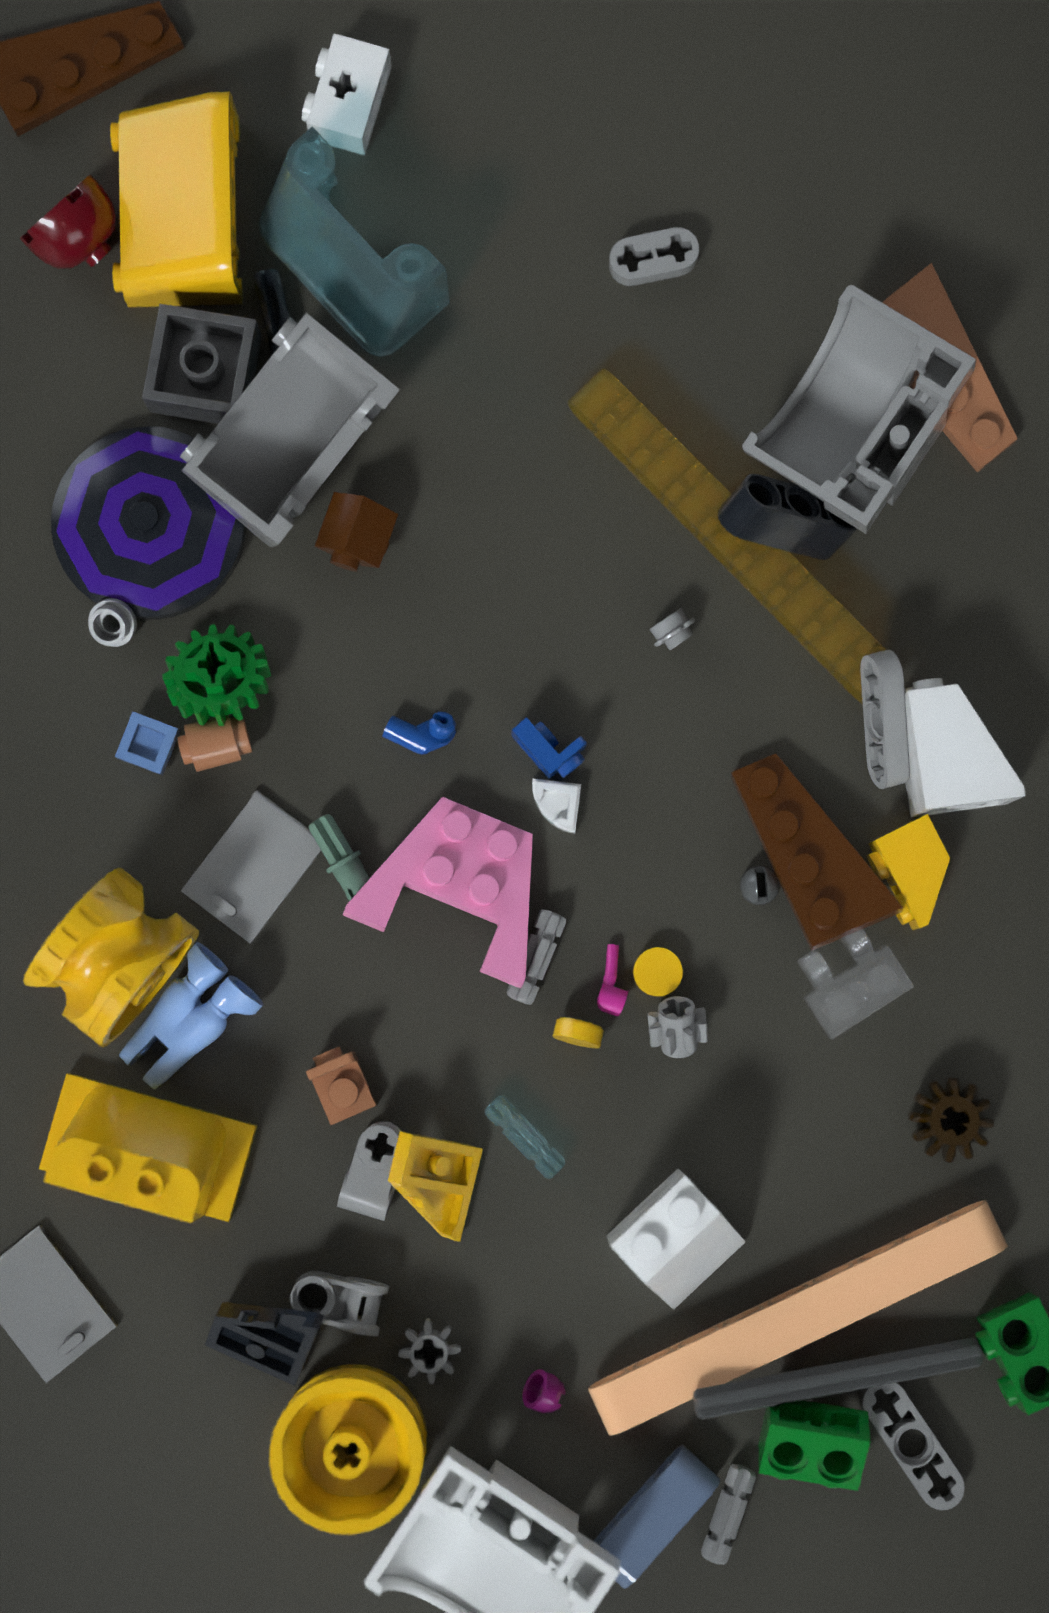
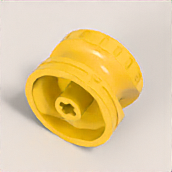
M120 867L114 869L98 881L69 911L40 948L23 980L24 984L30 987L61 986L66 995V1006L62 1015L101 1047H106L117 1039L146 1009L179 968L199 935V930L188 923L177 912L167 919H154L143 912L144 896L142 884Z
M345 1364L331 1367L314 1375L293 1395L274 1428L270 1443L269 1464L272 1479L279 1496L289 1510L299 1519L321 1531L353 1535L371 1531L386 1524L401 1512L410 1501L418 1486L427 1450V1429L424 1415L418 1401L410 1390L395 1376L379 1368L362 1364ZM351 1442L357 1444V1451L354 1454H349L348 1445Z

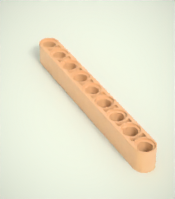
M987 1200L975 1202L593 1383L588 1387V1391L608 1434L615 1435L693 1399V1392L696 1389L721 1385L985 1261L1004 1251L1008 1244Z

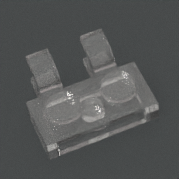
M863 929L840 939L856 964L834 978L819 951H810L796 960L815 988L814 991L803 998L829 1039L832 1040L914 988V985L890 947L884 945L874 951Z

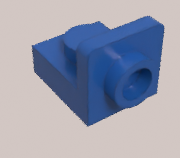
M526 717L512 729L511 737L548 779L552 778L557 772L565 778L585 760L581 752L586 748L587 742L582 736H579L558 754L554 749L559 744L558 740L541 721L534 726Z

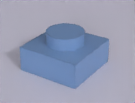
M132 711L115 757L163 776L180 730Z

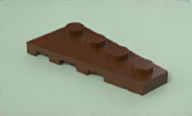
M776 753L731 772L734 785L811 951L903 911L902 905Z

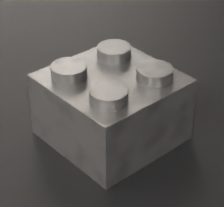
M160 304L142 399L150 412L218 424L255 377L262 339L257 321L250 318Z

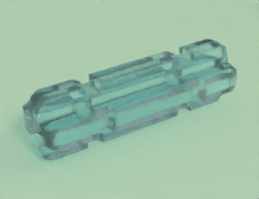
M500 1095L496 1097L486 1107L484 1111L485 1116L496 1127L500 1125L504 1129L502 1133L528 1160L533 1159L536 1162L535 1168L545 1178L550 1179L554 1177L564 1167L565 1159L554 1147L550 1149L546 1145L548 1141L521 1113L517 1115L513 1111L515 1107L505 1096Z

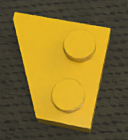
M400 1131L388 1181L442 1237L460 1242L483 1149L469 1144Z

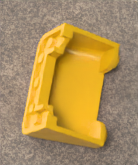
M208 92L120 112L119 122H112L110 128L113 152H119L120 262L113 263V285L115 292H123V297L128 307H159L160 304L172 306L243 304L242 279L236 278L238 277L237 260H239V249L236 243L235 157H237V146L235 142H240L239 117L231 92Z

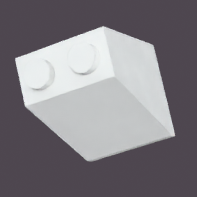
M932 678L913 682V687L905 689L909 755V779L905 784L910 817L1007 805L1025 796L1024 785L958 684L943 686L942 678Z
M679 1169L673 1172L606 1235L612 1249L672 1309H675L746 1242Z

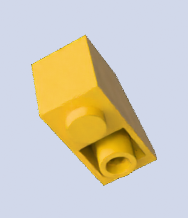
M926 814L868 843L872 853L868 854L867 858L872 870L881 881L887 879L895 895L894 897L903 907V911L897 914L896 917L902 925L909 923L912 930L920 929L929 924L950 860V856L929 815Z

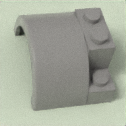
M849 285L838 300V307L828 333L803 378L770 423L757 434L751 432L743 443L742 448L746 454L824 501L826 510L867 534L886 503L893 506L944 429L947 411L974 372L976 359L854 285ZM919 372V377L916 380V387L915 389H912L910 387L913 384Z

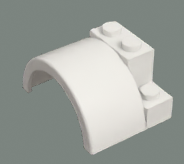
M450 1446L423 1486L418 1501L367 1576L364 1584L378 1596L387 1590L401 1591L419 1597L447 1613H593L620 1573V1560L579 1533V1515L498 1460L487 1471Z

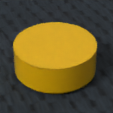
M655 947L648 949L635 961L633 967L634 981L641 991L650 996L660 997L668 995L679 986L682 980L683 969L681 962L672 951L666 948Z
M559 1017V1019H556L552 1037L573 1045L598 1049L601 1047L604 1030L601 1026L587 1021Z

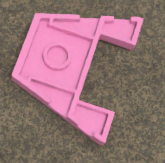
M442 797L346 905L343 916L384 932L402 887L405 886L497 924V929L479 972L521 988L526 979L533 834Z

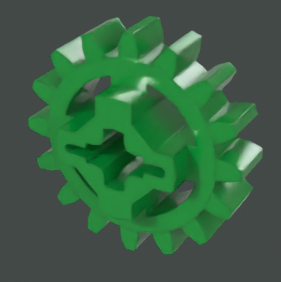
M215 624L210 625L208 635L201 636L198 631L193 630L191 631L193 641L190 644L181 641L175 643L179 653L178 657L166 656L165 662L169 671L163 673L162 678L166 685V692L173 706H178L182 717L185 719L195 714L199 725L204 726L209 717H215L218 725L224 726L226 715L233 714L240 721L244 719L241 710L243 707L248 706L253 709L259 707L256 693L268 694L269 688L265 678L271 676V670L262 644H255L252 633L249 631L239 637L234 625H229L224 634L218 632Z

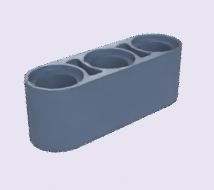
M680 1445L666 1458L593 1541L620 1560V1573L615 1581L623 1589L634 1583L708 1500L720 1483V1478L684 1445Z

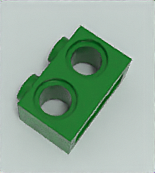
M1029 1292L977 1316V1321L982 1330L975 1333L979 1345H981L982 1352L987 1360L990 1361L995 1358L1003 1374L1002 1377L996 1380L1009 1407L1017 1404L1018 1408L1028 1416L1049 1406V1317L1040 1298ZM1012 1320H1021L1024 1325L1023 1338L1014 1345H1006L1002 1337L1005 1325ZM1043 1366L1046 1373L1044 1384L1037 1390H1026L1024 1385L1026 1372L1032 1367Z
M806 1400L766 1407L758 1442L759 1474L770 1475L781 1480L793 1479L821 1484L833 1489L845 1488L858 1491L870 1445L868 1411Z

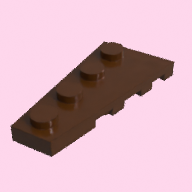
M160 1L0 41V106L16 135L19 137L185 48Z

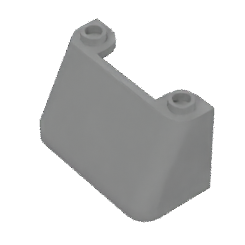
M307 313L298 323L291 317L286 321L271 340L279 346L211 434L207 439L197 434L180 455L187 462L182 472L270 547L279 545L293 527V517L299 516L303 512L306 504L361 434L372 424L371 421L382 409L384 410L400 390Z

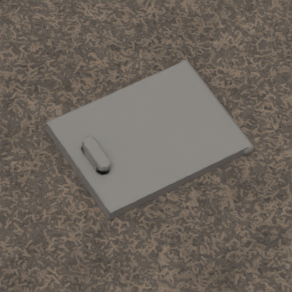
M256 790L253 792L250 801L195 871L181 892L252 944L321 853V849L309 828Z
M38 1225L0 1256V1325L46 1383L118 1326L48 1237L43 1226Z

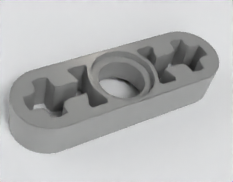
M884 650L863 656L860 663L867 767L873 783L879 789L904 784L909 779L903 670L896 654L892 650Z
M898 1383L862 1389L860 1394L862 1409L868 1411L870 1422L921 1498L930 1507L937 1510H948L955 1507L963 1498L965 1491L964 1480L904 1389ZM879 1389H882L886 1394L895 1391L896 1396L892 1398L891 1404L901 1418L904 1417L907 1411L912 1415L911 1418L897 1422L889 1433H886L884 1427L892 1425L893 1422L887 1413L881 1408L873 1411L871 1407L877 1402L874 1393ZM909 1429L921 1431L926 1440L924 1450L914 1457L903 1455L898 1447L900 1436ZM937 1453L940 1458L938 1460L931 1461V1459ZM931 1461V1464L941 1477H952V1480L947 1484L950 1492L944 1497L938 1492H933L929 1495L928 1491L934 1485L923 1468L919 1470L917 1475H914L912 1470L922 1467Z

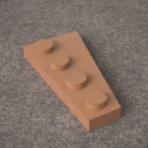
M931 263L882 303L976 359L974 372L947 411L946 425L942 431L978 473L1014 444L1018 438ZM919 372L913 384L910 387L912 389H915L916 387V380L919 377Z

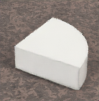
M533 779L534 800L543 817L556 828L575 834L581 784Z

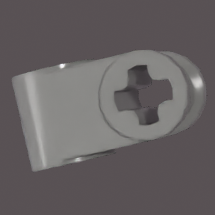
M379 1121L370 1125L361 1134L352 1163L349 1165L344 1178L337 1207L385 1221L395 1188L388 1181V1176L399 1132L401 1131L397 1125L389 1121ZM381 1133H385L388 1135L387 1143L390 1146H394V1151L388 1150L383 1157H378L375 1155L376 1147L369 1144V1139L375 1140Z
M309 1271L302 1274L296 1280L291 1291L290 1303L293 1310L317 1312L324 1315L322 1324L335 1326L338 1329L355 1334L378 1336L380 1328L376 1325L382 1295L388 1294L389 1286L378 1281L360 1277H344L321 1271ZM309 1283H317L326 1290L328 1299L321 1307L310 1308L301 1301L300 1289ZM365 1296L366 1301L363 1314L359 1316L361 1298Z

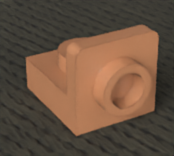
M339 1046L313 1057L316 1067L305 1072L309 1081L312 1080L330 1125L377 1106L354 1051L343 1055Z

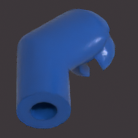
M447 712L434 713L433 718L416 726L392 715L382 737L423 755L448 745L455 737L456 723L453 716Z

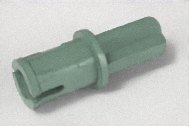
M326 814L313 821L309 825V830L331 866L326 869L327 873H333L350 902L370 877L358 857L361 855L360 850L353 852L334 818L330 814Z

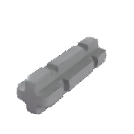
M544 909L539 912L533 926L538 928L535 935L530 934L527 941L526 979L521 988L509 984L507 995L510 998L529 1005L534 1002L539 987L535 986L537 979L543 980L557 944L553 943L555 936L560 938L565 927L566 919L563 916Z
M732 1464L729 1467L725 1479L727 1489H722L709 1526L712 1531L711 1535H706L701 1549L702 1557L710 1562L725 1565L729 1559L733 1547L730 1540L736 1538L748 1503L745 1497L746 1493L751 1494L756 1480L755 1472L747 1467Z

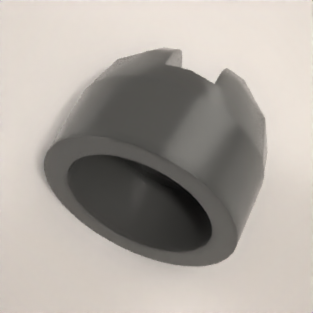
M752 867L743 874L740 880L741 894L751 904L765 905L773 901L779 893L780 882L776 873L769 867ZM756 873H764L766 897H758Z

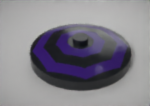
M147 426L124 429L103 437L90 445L73 461L59 483L52 506L51 533L53 545L59 562L69 579L94 603L97 604L104 599L114 598L125 602L133 610L136 619L158 620L171 618L189 612L208 601L224 586L232 575L243 550L246 527L182 472L187 462L180 455L194 437L164 427Z

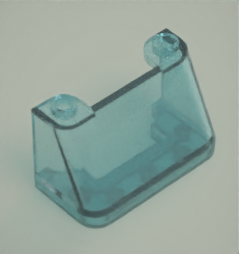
M312 126L292 144L286 154L261 215L259 224L262 238L274 254L364 350L376 356L390 355L450 303L446 268L429 250L422 245L414 243L399 246L384 259L378 255L330 203L329 195L331 189L338 184L337 178L334 175L336 167L335 154L329 143Z

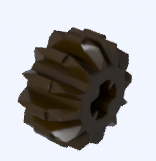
M958 1078L948 1079L945 1092L938 1081L929 1082L928 1086L933 1097L932 1100L919 1093L914 1096V1101L925 1108L923 1114L917 1112L908 1113L909 1121L923 1122L924 1126L911 1134L913 1140L923 1141L931 1137L925 1146L924 1153L932 1157L942 1147V1157L945 1162H954L957 1148L965 1159L973 1158L974 1153L969 1142L972 1140L983 1147L989 1142L985 1136L978 1133L979 1126L986 1128L994 1127L993 1119L979 1116L980 1112L987 1110L991 1106L988 1099H979L972 1103L977 1094L978 1087L974 1084H968L960 1093ZM944 1110L960 1112L961 1122L955 1121L959 1125L956 1131L941 1127L940 1119L947 1118L942 1114Z

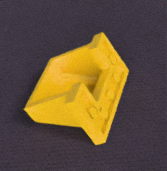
M66 1073L39 1169L46 1171L45 1183L189 1223H193L203 1216L229 1222L232 1218L258 1125Z

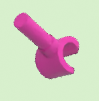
M608 944L605 976H603V984L597 997V1006L605 1013L619 1016L626 1002L628 991L614 987L617 979L619 945Z

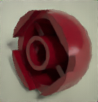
M90 174L21 236L20 240L40 260L55 268L71 269L84 261L92 268L112 250V247L106 241L116 228L117 215L113 201L105 189Z

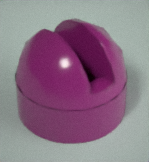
M539 1369L534 1371L525 1383L522 1395L523 1403L527 1408L539 1413H553L562 1406L558 1404L561 1395L566 1396V1390L563 1382L558 1377Z

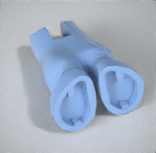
M196 942L188 951V974L184 978L174 979L169 983L148 1017L119 1054L120 1058L128 1066H131L146 1054L157 1040L168 1049L153 1064L142 1079L154 1090L166 1082L194 1055L215 1041L224 1032L227 1026L226 1019L230 1014L254 1015L264 1005L259 996L249 986L232 975L228 976L220 984L213 996L205 1004H202L201 996L208 988L225 976L228 968L210 949L199 942Z

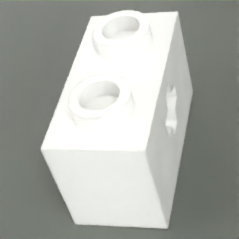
M333 34L329 49L322 48L317 60L315 75L320 77L316 93L309 92L303 106L302 121L307 124L310 140L365 155L392 68L388 48ZM346 88L352 89L353 92H347L344 99L337 98V95L344 94Z

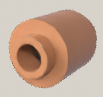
M230 714L226 715L224 726H219L216 718L212 717L208 719L204 726L199 725L198 721L184 725L185 735L177 737L184 765L193 763L196 772L242 760L241 755L252 752L244 719L239 721L235 717H231Z

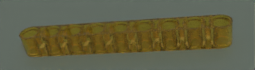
M602 368L567 401L574 415L784 628L863 705L860 673L861 659L865 655L886 649L790 552L739 539L726 531L718 519V509L731 493L613 374Z

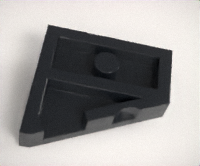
M222 1302L214 1318L205 1346L295 1386L322 1324L324 1315L317 1312Z

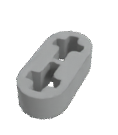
M669 228L626 237L619 240L613 246L609 257V270L612 277L618 283L625 286H635L679 277L689 273L695 267L699 255V243L696 236L684 228ZM672 242H678L681 249L689 248L682 262H676L674 255L662 257L657 255L669 252ZM625 252H632L636 259L650 256V259L638 262L637 271L629 272L627 265L618 264L623 261Z

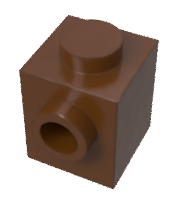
M333 492L314 546L331 554L330 563L353 572H357L359 565L379 568L383 556L388 549L389 539L398 514L365 496Z

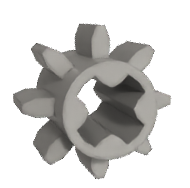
M675 996L667 998L659 1004L658 1012L648 1013L651 1047L661 1046L662 1052L669 1057H688L696 1052L698 1042H708L705 1008L695 1009L694 1003L686 997Z
M427 1318L424 1324V1331L419 1334L410 1328L406 1330L405 1335L413 1344L411 1348L399 1350L398 1356L401 1358H411L413 1365L408 1373L410 1378L415 1376L418 1371L427 1373L429 1383L434 1384L436 1372L440 1369L449 1374L454 1373L455 1368L447 1358L448 1355L461 1352V1345H449L447 1337L451 1332L452 1327L450 1325L444 1327L440 1332L432 1329V1322L430 1318ZM426 1339L433 1340L434 1347L443 1348L444 1351L437 1354L436 1361L433 1363L427 1362L425 1354H417V1350L423 1348Z

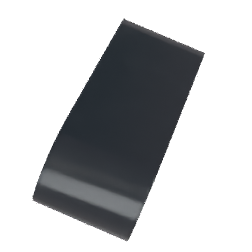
M760 474L747 475L718 509V519L725 530L739 539L819 560L831 558L857 530L854 526L826 510L824 501L800 486Z

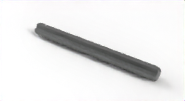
M976 1338L960 1339L699 1388L693 1392V1405L698 1418L707 1419L976 1368L983 1363V1353L981 1345H979Z

